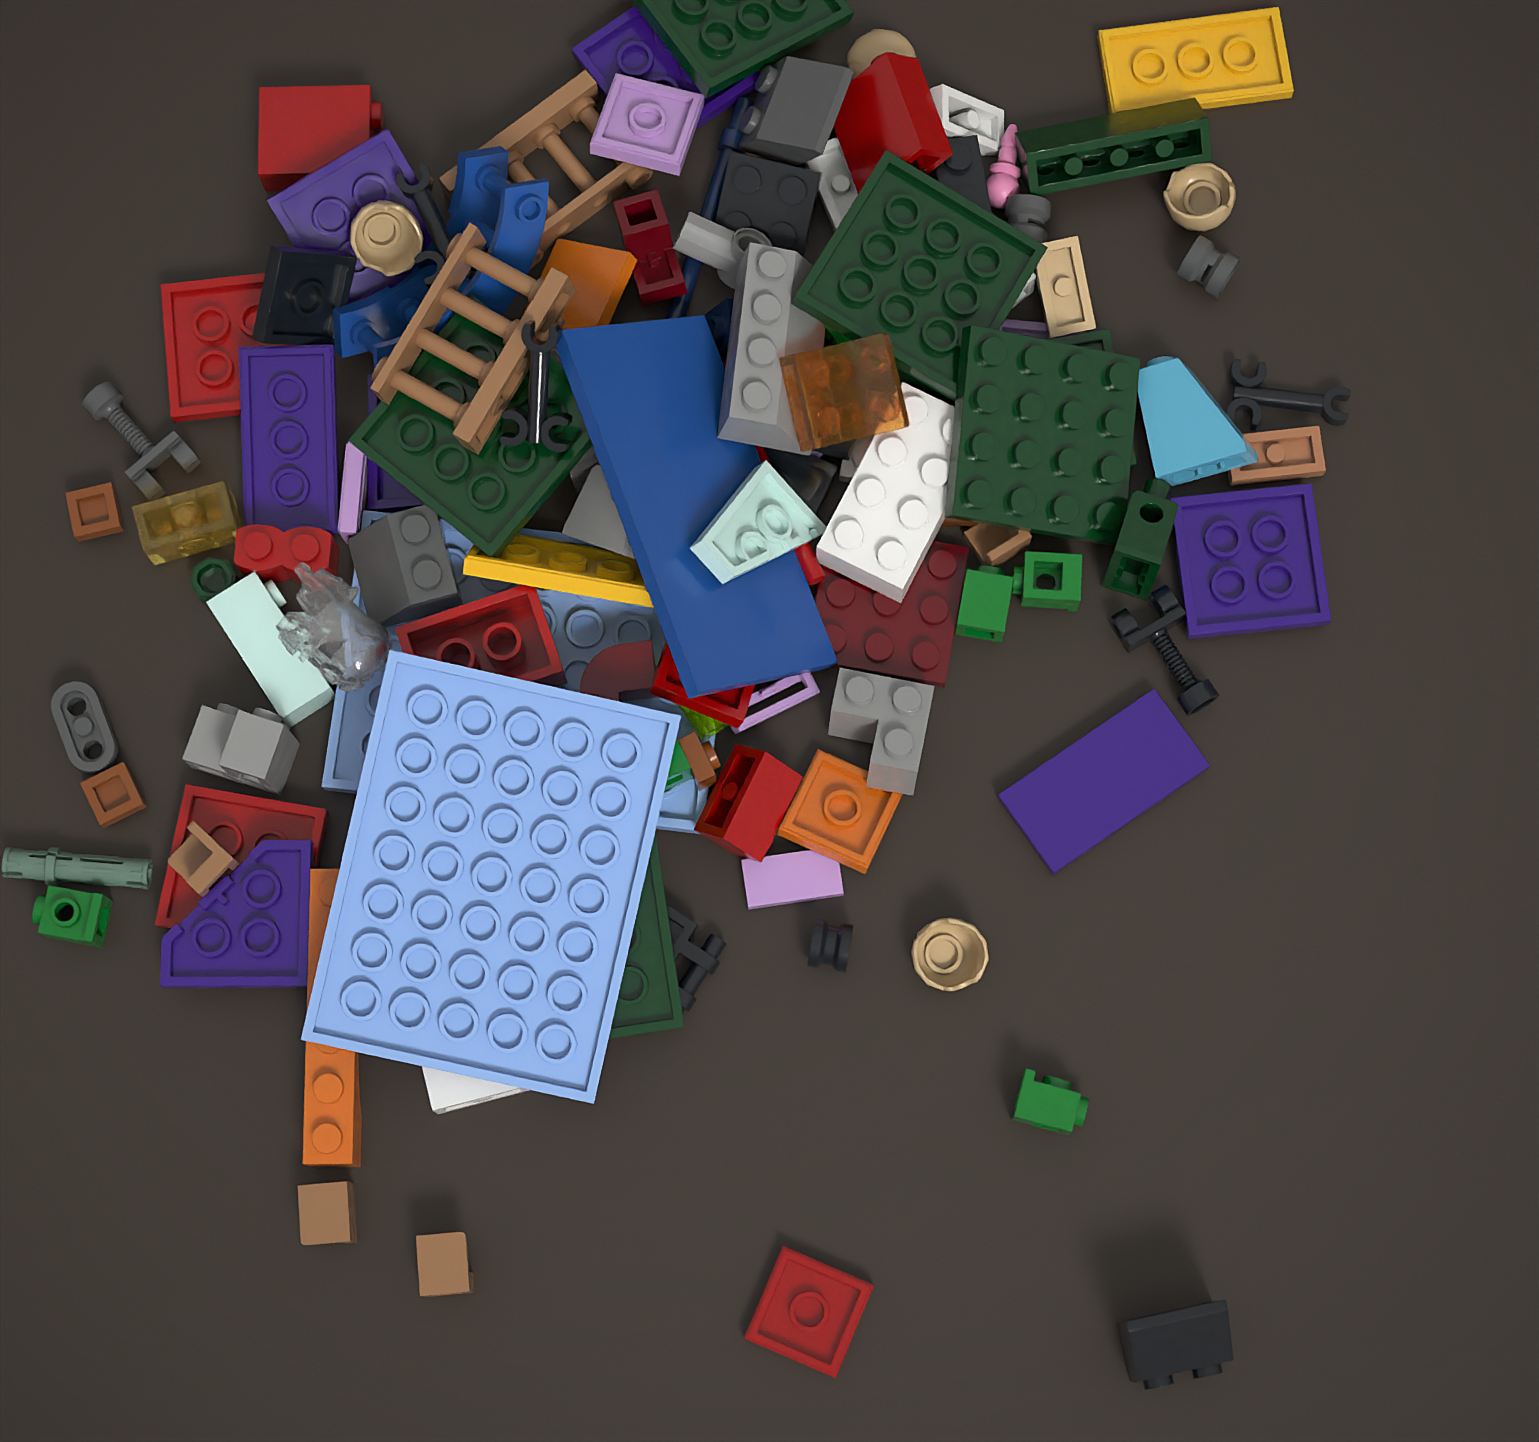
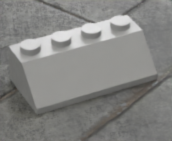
M750 242L738 265L717 438L810 456L813 446L825 326L819 320L791 304L794 296L813 268V265L796 251Z

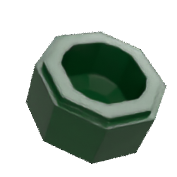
M208 556L193 566L189 584L199 599L206 603L237 583L239 578L226 559Z

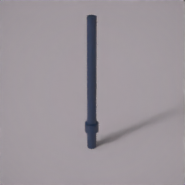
M739 97L737 99L729 127L722 130L717 145L720 154L699 215L714 223L730 152L744 153V151L738 148L743 132L739 130V126L745 112L749 107L754 106L755 103L748 98ZM686 255L681 271L687 294L672 298L665 319L686 317L703 262Z

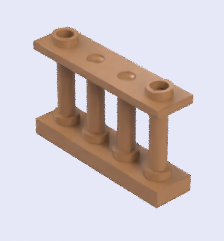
M586 69L479 148L485 149L501 146L507 150L508 175L514 183L536 180L523 165L524 157L536 148H545L582 192L561 209L548 195L544 230L531 268L540 262L544 255L543 252L554 245L557 238L562 239L627 189L631 188L634 190L641 187L653 174L654 169L614 160L618 167L596 182L559 137L560 130L574 120L576 122L581 121L591 134H594L600 117L595 108L600 99L597 83ZM457 165L439 178L443 194L449 202H451L455 188Z
M469 222L463 234L458 233L451 240L446 251L447 260L391 354L389 357H383L376 365L372 374L373 384L370 389L382 402L388 405L396 392L400 391L454 421L453 426L456 429L453 435L463 447L479 455L501 418L502 411L507 408L530 369L531 350L524 345L521 338L524 324L529 320H534L536 337L539 340L546 341L549 337V327L558 322L576 289L568 275L553 267L545 279L541 277L536 280L482 251L487 241L479 228ZM471 267L528 297L529 306L521 320L515 319L511 321L458 292ZM447 308L503 338L505 346L496 361L491 360L487 363L433 333ZM422 349L479 380L478 385L480 388L471 403L467 401L462 404L408 374Z

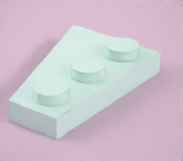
M765 460L752 470L690 549L714 576L724 584L823 535L827 527Z

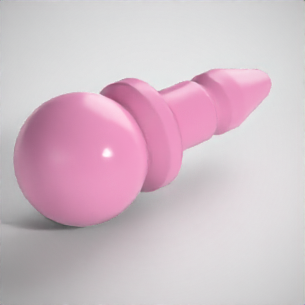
M1010 124L1001 139L1000 146L1002 148L999 150L998 161L990 165L989 174L991 176L986 180L990 206L996 209H1005L1007 198L1020 194V186L1017 179L1021 176V169L1015 166L1017 159L1015 132H1018L1015 124Z

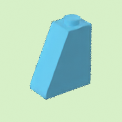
M1172 356L1157 357L1146 363L1147 367L1139 369L1137 392L1157 479L1163 480L1171 486H1176L1259 462L1254 448L1194 372L1179 358L1174 359Z

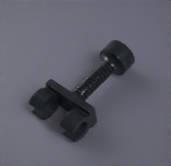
M1165 584L1151 593L1152 596L1149 597L1152 606L1161 617L1160 619L1139 630L1131 613L1124 608L1110 616L1111 620L1109 623L1118 639L1123 643L1127 653L1149 641L1153 643L1169 671L1172 670L1171 674H1174L1173 677L1177 678L1178 685L1182 686L1181 695L1177 700L1186 715L1190 716L1210 705L1220 695L1209 679L1201 681L1195 678V674H1192L1193 671L1187 666V662L1182 658V654H1180L1177 646H1175V643L1172 642L1173 640L1167 634V630L1184 621L1186 612L1182 606L1180 607L1174 593Z

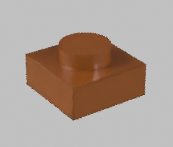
M111 482L65 493L73 535L78 542L124 531L116 488Z
M695 731L677 739L689 762L692 777L699 792L716 784L717 780L714 769L721 767V764L710 741L708 740L701 744Z
M124 762L80 783L99 825L103 828L147 807L128 765Z

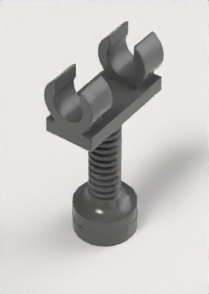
M110 381L103 382L87 394L82 402V406L94 420L108 419L112 426L117 429L121 436L141 456L124 473L153 504L165 494V491L150 475L152 471L170 456L188 474L201 461L174 430L157 445H154L148 436L142 432L139 426L121 408L120 404L123 401V395Z

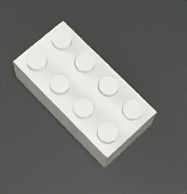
M904 382L902 383L816 547V558L820 564L899 603L902 602L945 519L954 406Z

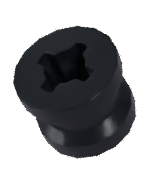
M815 919L807 966L818 968L822 964L831 965L837 972L846 973L854 925L844 923L840 927L829 926L825 920Z

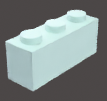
M252 572L206 602L277 713L283 717L282 720L285 724L292 727L335 699V693L330 687V684L337 680L322 656L313 660L304 647L312 642L297 617L290 622L287 621L280 610V607L287 602L272 579L263 584L256 572Z

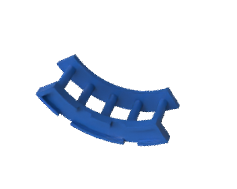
M501 146L458 153L455 188L447 211L451 214L446 225L451 238L453 239L458 233L462 234L470 222L479 228L487 241L482 251L486 248L488 250L487 253L528 275L544 230L548 207L549 181L543 178L511 184L507 181L508 151ZM433 242L425 250L437 252ZM415 263L411 269L412 273L392 289L386 286L367 298L333 308L335 352L341 358L370 351L373 354L375 369L383 357H389L429 290L424 279L434 275L437 271V266L428 265L423 269H419ZM470 270L459 287L458 292L467 297L475 296L492 311L503 315L518 292L478 270L470 280L467 278L472 272ZM447 308L433 333L438 335L456 312Z

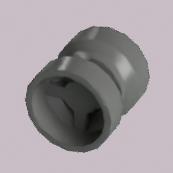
M1018 194L1008 197L1004 210L1008 224L1040 243L1048 242L1045 223L1049 221L1051 216V202L1046 198L1031 194Z
M1200 235L1187 253L1177 275L1188 282L1197 281L1201 283L1205 292L1218 298L1232 277L1241 258L1229 251L1224 253L1214 248L1212 241Z

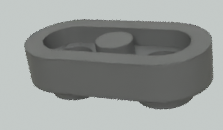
M79 681L68 682L60 686L52 697L51 711L69 760L80 771L90 775H97L111 768L118 758L119 748L99 694L88 684ZM79 701L86 702L85 712L79 716H74L72 714L73 705ZM101 744V755L96 759H89V748L92 745Z

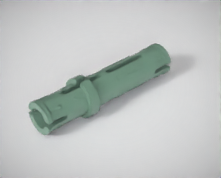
M6 847L2 858V876L4 878L43 880L46 885L57 886L59 882H74L149 890L153 875V865L150 858L74 854L62 852V849L59 847H50L48 851Z

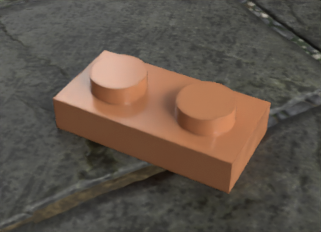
M1311 426L1243 434L1257 452L1259 462L1228 470L1230 486L1323 476L1326 472L1320 427Z

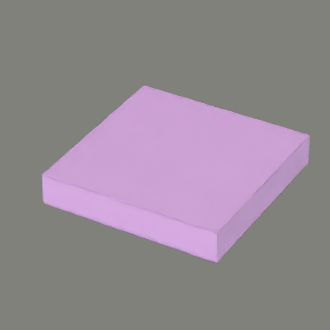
M616 73L590 142V154L680 176L704 106L703 94Z

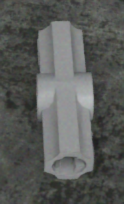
M688 212L672 249L716 268L719 278L726 285L735 289L737 268L749 243L772 246V244L758 230L741 228L734 232L693 212Z

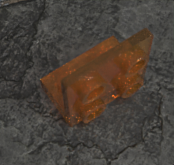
M881 333L779 358L801 452L899 430L909 426L906 405L888 333Z

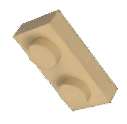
M1078 236L1041 243L1048 248L1035 268V275L1037 276L1036 280L1048 338L1095 329L1096 325Z

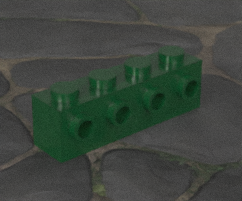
M1195 97L1015 132L1018 168L1021 169L1020 177L1028 193L1031 195L1050 194L1057 191L1096 185L1103 182L1212 161L1209 118Z

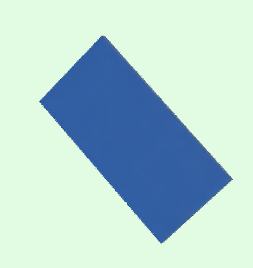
M705 315L562 330V338L559 344L556 345L561 365L565 370L577 402V408L582 415L594 448V453L602 468L611 498L617 508L628 543L634 553L645 588L651 598L662 633L671 651L680 681L684 686L688 699L823 670L838 663L794 549L724 584L714 576L690 549L752 470L761 464L755 445L717 438L725 367Z

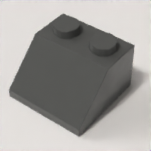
M790 56L781 59L771 66H765L755 84V90L759 91L754 106L748 108L739 126V130L743 132L738 148L747 153L795 166L823 155L854 71L843 66Z
M426 505L386 515L347 540L371 631L463 605L440 516Z

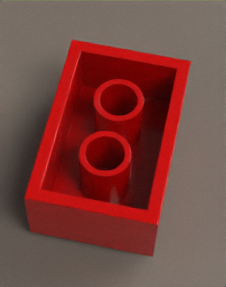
M520 585L395 627L402 652L552 687L568 683L537 590L533 586Z

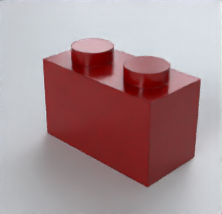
M735 744L694 830L731 854L762 862L788 807L794 799L803 776L766 751Z

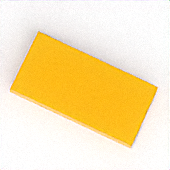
M1279 7L1098 30L1097 40L1110 114L1194 97L1202 109L1292 98L1294 93Z
M517 534L498 558L488 557L474 544L464 558L463 574L654 608L649 593L645 588L636 559L607 549Z

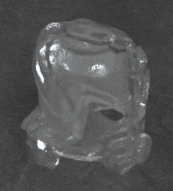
M300 562L294 568L295 573L302 581V587L297 593L296 599L304 612H288L276 626L280 633L278 639L292 656L298 651L300 653L298 659L302 663L307 659L320 670L327 681L332 685H338L340 690L350 692L352 689H361L365 686L366 681L374 677L375 672L382 669L383 663L387 662L389 650L393 647V640L383 625L373 621L353 603L359 592L358 587L350 586L341 577H336L322 568L315 572L311 571L310 566Z

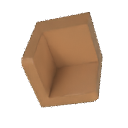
M978 523L977 526L966 530L963 538L982 566L1001 568L1024 554L1025 551H1028L1032 535L1027 531Z
M192 821L186 827L192 834L168 858V864L200 896L204 897L226 875L229 876L240 863L205 830Z
M342 1181L297 1186L300 1239L303 1245L341 1242L347 1244L357 1243L354 1183Z
M464 1232L416 1236L419 1292L421 1297L475 1293L474 1273L469 1272L467 1235Z

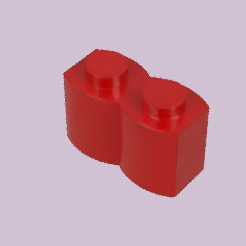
M262 524L248 525L236 530L234 563L244 577L252 572H256L263 584L271 579L274 584L292 579L297 583L307 586L329 585L338 579L340 548L333 536L325 530L315 527H297L283 532L273 526Z

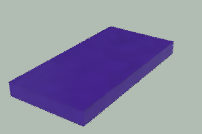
M335 346L239 347L244 526L255 524L269 525L283 532L297 527H315L325 530L330 534H340L338 532L340 494Z
M1152 689L998 794L997 798L1053 876L1206 771L1210 764L1157 691Z

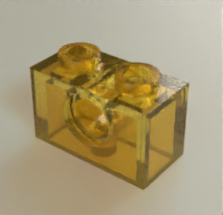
M225 481L132 506L143 552L154 565L235 543L236 530L242 528L235 497Z

